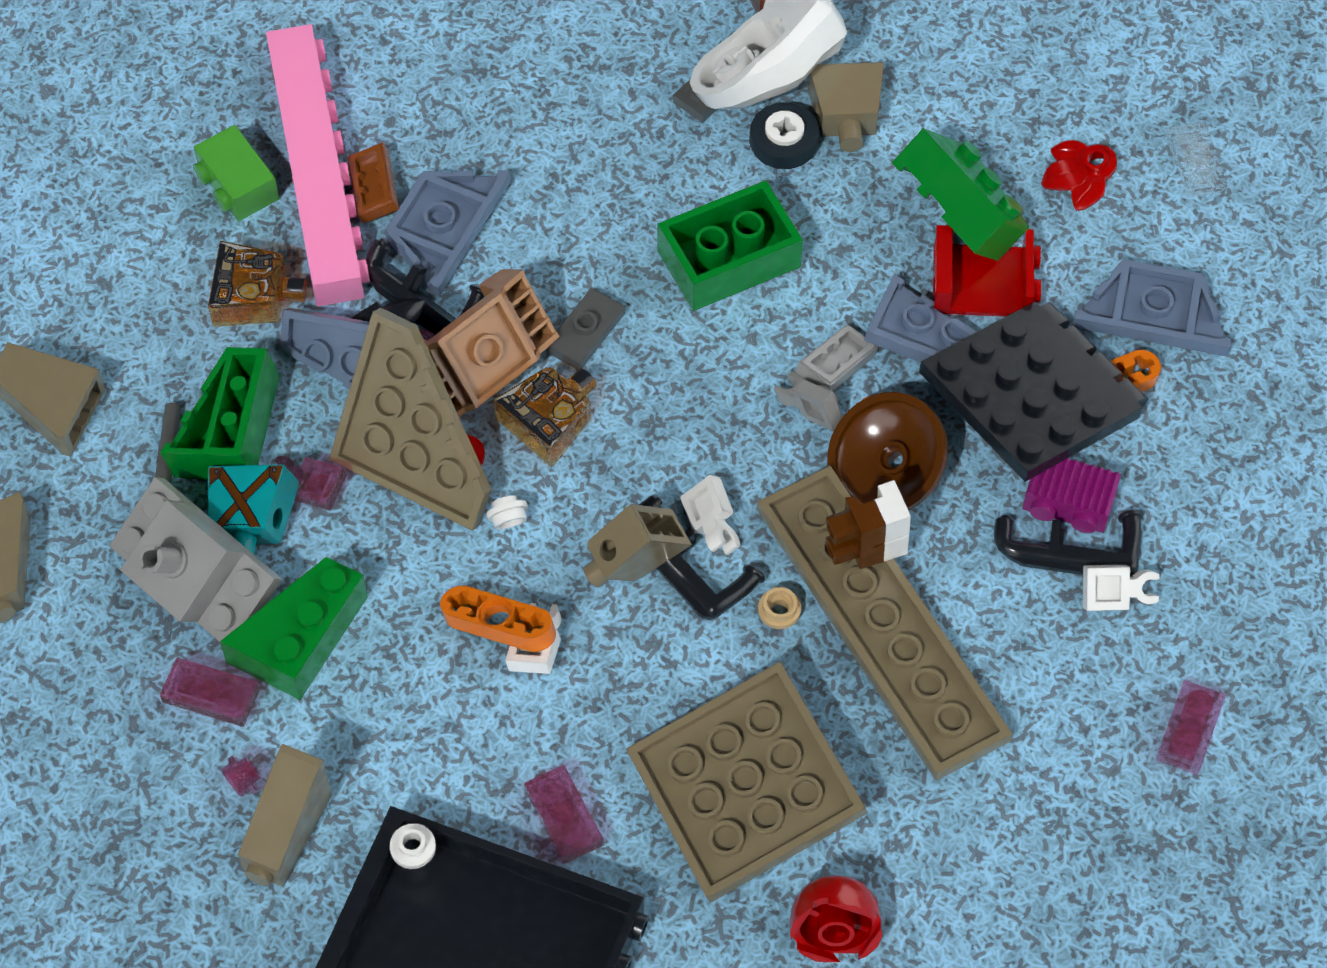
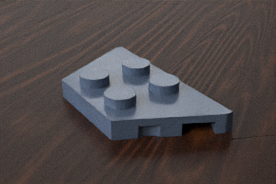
M497 170V176H474L473 171H456L454 173L422 171L385 229L386 240L410 267L422 264L428 268L423 282L433 294L440 297L510 184V172Z
M1123 259L1115 267L1107 281L1099 285L1093 292L1091 300L1083 309H1078L1075 312L1072 326L1079 329L1228 357L1231 348L1230 338L1224 336L1220 326V314L1217 306L1209 297L1210 289L1204 274Z

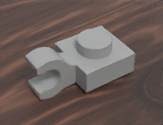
M790 372L788 377L793 387L783 389L780 386H776L774 388L781 404L800 409L802 416L829 430L834 431L842 418L836 394L825 385L821 384L818 386L805 380L797 373Z

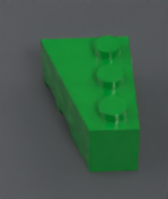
M922 128L892 161V164L900 172L903 170L911 172L918 179L921 185L916 190L924 199L932 195L945 211L941 217L975 254L998 261L1029 228V225L1021 216L1023 212L1022 207L1016 200L1003 192L1000 188L1002 185L1001 179L992 170L983 165L980 161L982 154L972 143L966 140L961 143Z
M226 347L200 388L203 394L192 411L186 410L181 418L182 427L172 443L166 442L160 451L174 477L208 480L209 466L259 465L280 374L266 348Z

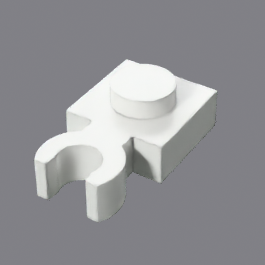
M1127 565L1083 566V608L1087 611L1129 610L1130 597H1135L1145 604L1159 602V596L1153 593L1144 594L1142 587L1147 580H1158L1159 574L1152 570L1144 569L1130 577V567Z
M531 603V604H530V605H532V606H536V607H537L536 603ZM552 604L549 612L556 629V638L552 645L538 652H529L510 646L505 659L509 671L551 673L561 641L557 630L561 624V615L556 604Z

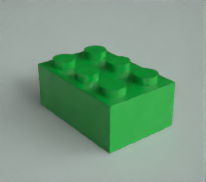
M766 180L657 223V251L692 311L801 267L803 239Z

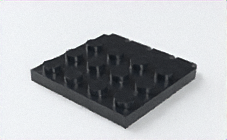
M1033 302L921 361L919 373L1025 482L1139 419L1143 407L1148 402V397L1129 379L1121 381L1124 374L1102 352L1094 354L1097 350L1096 346L1075 326L1068 328L1070 321L1051 302L1042 306Z

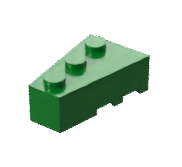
M325 557L220 641L226 663L301 700L368 598L364 575Z

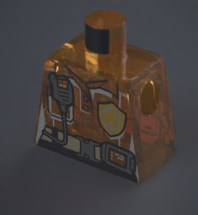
M219 242L208 302L213 326L222 327L278 322L282 301H306L307 279L287 277L283 255L231 242Z
M545 367L494 400L496 420L552 467L590 422L591 403L586 396L596 388V382L591 374L583 368L577 370L566 380L553 368Z

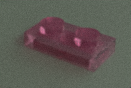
M177 657L160 693V697L163 703L244 727L260 687L257 681Z
M1184 680L1155 760L1198 775L1226 694Z
M565 765L524 783L525 792L563 864L604 846V838Z

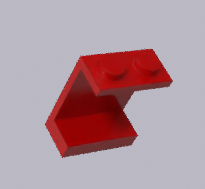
M936 225L933 245L934 308L942 314L1006 317L1033 302L1040 304L1041 279H1034V270L1040 269L1041 246L1034 245V229H1028L1025 232L1022 247H1011L996 261L975 254L967 245L953 244V229L948 225Z

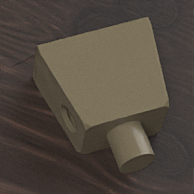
M883 62L817 64L808 75V94L822 137L839 136V145L843 151L854 152L861 149L863 146L862 135L876 134L884 68Z
M630 504L588 541V548L594 559L584 566L583 571L588 581L595 587L602 586L608 580L636 581L692 544L672 509Z

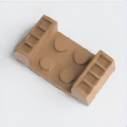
M501 269L478 285L484 295L483 299L429 340L424 339L459 417L468 411L477 409L537 362L540 354L560 337L525 277L523 270Z

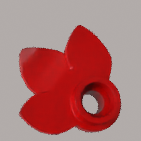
M1076 140L1060 142L1051 148L1052 156L1056 162L1046 169L1041 182L1042 187L1047 190L1056 191L1071 190L1072 203L1076 211L1087 209L1098 202L1105 194L1106 181L1112 177L1117 169L1118 163L1115 152L1105 145L1087 146ZM1095 159H1103V162L1099 165L1090 164Z

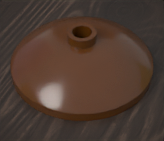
M900 392L875 394L854 405L837 424L829 442L827 467H832L851 497L859 499L862 504L877 499L879 485L895 480L909 511L922 503L933 492L943 475L948 454L946 432L937 414L918 398ZM902 455V463L898 467H894V460Z

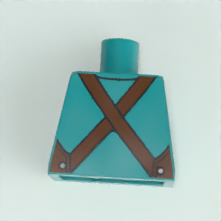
M284 464L209 466L208 516L255 555L256 545L277 544L282 540L299 487V481Z

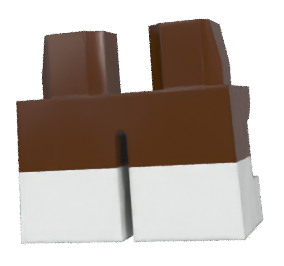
M895 480L879 485L877 499L864 504L855 497H845V511L826 517V526L830 536L826 537L825 544L834 565L855 559L859 569H863L908 554L911 515Z

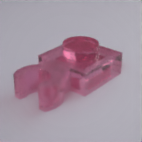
M286 456L276 457L275 462L278 465L284 464L299 481L294 501L332 510L347 476L343 467L305 457L301 467H297Z

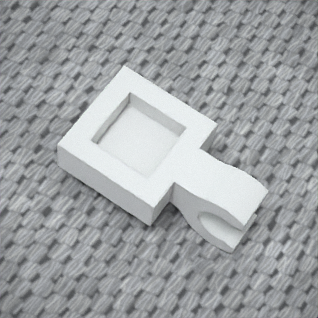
M709 475L680 498L693 533L705 534V540L710 551L715 552L722 546L724 553L729 555L740 547L737 534L725 521L734 512L721 478Z

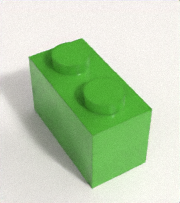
M235 124L193 146L197 163L193 164V168L197 177L204 186L209 183L215 190L213 191L214 198L223 212L230 210L238 222L280 200L275 177Z

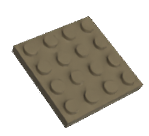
M781 662L774 664L626 748L710 903L868 814L863 802Z

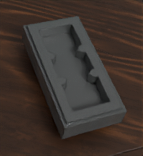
M591 288L556 331L560 337L546 349V352L573 368L580 370L624 316L625 306Z

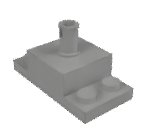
M154 477L109 545L126 560L120 570L179 622H196L219 642L265 606L283 580L164 478Z

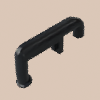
M384 238L380 240L375 239L367 253L366 263L370 281L376 291L390 302L412 298L424 299L426 305L417 322L434 335L456 319L454 316L419 291L426 278L425 273L428 268L422 264L412 265L404 282L381 266L390 250V246L387 245L388 241ZM471 284L469 286L472 291L460 315L484 298L478 284Z
M649 496L639 505L661 508L662 500L659 497ZM690 528L684 532L692 545L656 568L696 614L706 620L716 619L752 592L759 583L765 581V576L760 570L751 565H744L743 573L734 582L718 594H715L681 556L694 547L695 535Z
M1128 510L1118 516V521L1122 523L1123 529L1121 552L1063 544L1065 529L1060 528V520H1052L1049 545L1012 540L1014 521L1007 515H1002L995 520L994 543L1003 555L1023 567L1083 575V566L1127 565L1130 567V577H1133L1138 571L1142 537L1141 518L1143 513L1140 510Z

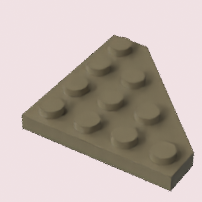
M383 308L373 311L329 460L473 531L480 525L492 490L418 326Z

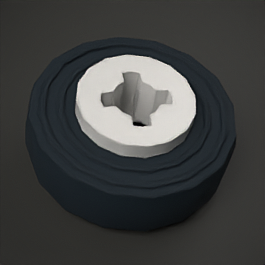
M775 103L764 107L755 115L750 125L749 144L755 157L763 164L776 169L796 168L804 165L815 154L819 146V126L814 115L804 107L793 103Z

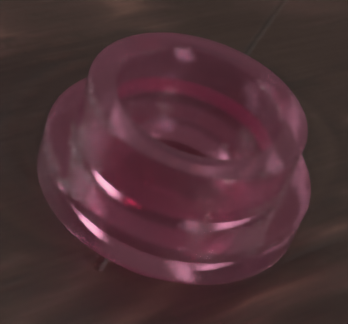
M234 754L228 758L229 763L221 769L229 784L241 797H244L249 792L252 794L257 793L260 789L256 781L262 778L257 768L246 756L241 760Z

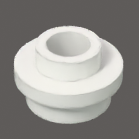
M511 495L493 501V508L486 512L487 519L493 522L494 528L496 530H503L527 521L525 512L528 510V505L525 500H517L516 496Z
M404 825L397 829L391 837V856L398 865L404 868L417 869L423 867L431 861L435 854V838L432 832L423 825ZM411 839L421 842L420 846L414 850L406 849L404 845Z

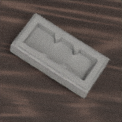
M846 324L798 363L795 373L818 386L821 384L834 391L877 354L879 346L864 341L865 336Z

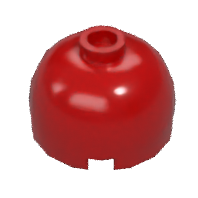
M831 875L810 881L797 894L791 909V940L793 938L797 942V950L803 956L816 962H840L834 953H858V960L867 957L878 947L882 938V920L877 899L864 883L852 877Z

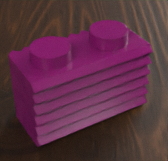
M1067 458L1030 479L1022 510L1029 511L1034 518L1041 521L1057 519L1070 523L1075 530L1082 533H1093L1095 531L1104 533L1121 474L1119 472H1112L1110 469L1096 468L1094 465H1087L1085 462L1080 463L1077 460Z

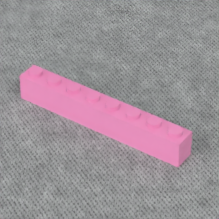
M312 24L267 31L266 36L316 306L363 299L362 284L370 283L366 259L358 260L356 251L364 249L360 227H351L350 218L357 217L353 194L345 195L343 187L349 186L351 183L347 162L339 163L337 156L345 154L341 131H333L331 125L339 122L335 100H327L325 94L333 92L329 70L320 69V62H326L323 39L314 38Z

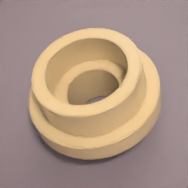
M775 587L764 593L760 598L758 614L762 622L768 627L787 629L793 626L800 618L801 603L791 590L784 587ZM782 605L787 609V612L777 614L772 611V608Z

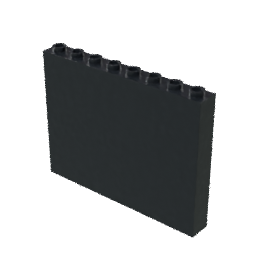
M390 806L315 968H630L633 957L627 955L633 940L639 942L642 940L649 916L644 914V897ZM407 824L423 825L432 832L435 838L436 850L433 858L425 866L417 869H408L398 865L390 852L392 835L397 829ZM411 839L405 843L404 847L414 850L420 846L421 842Z

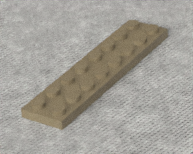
M828 466L757 501V511L937 781L1011 742L1013 734L894 559L863 569H859L855 559L838 565L833 564L825 544L826 537L830 536L826 526V517L845 511V497H851V495L832 467Z

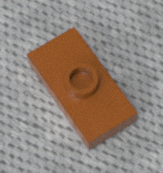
M379 143L347 156L357 216L364 224L397 211L399 205L389 150L384 143Z

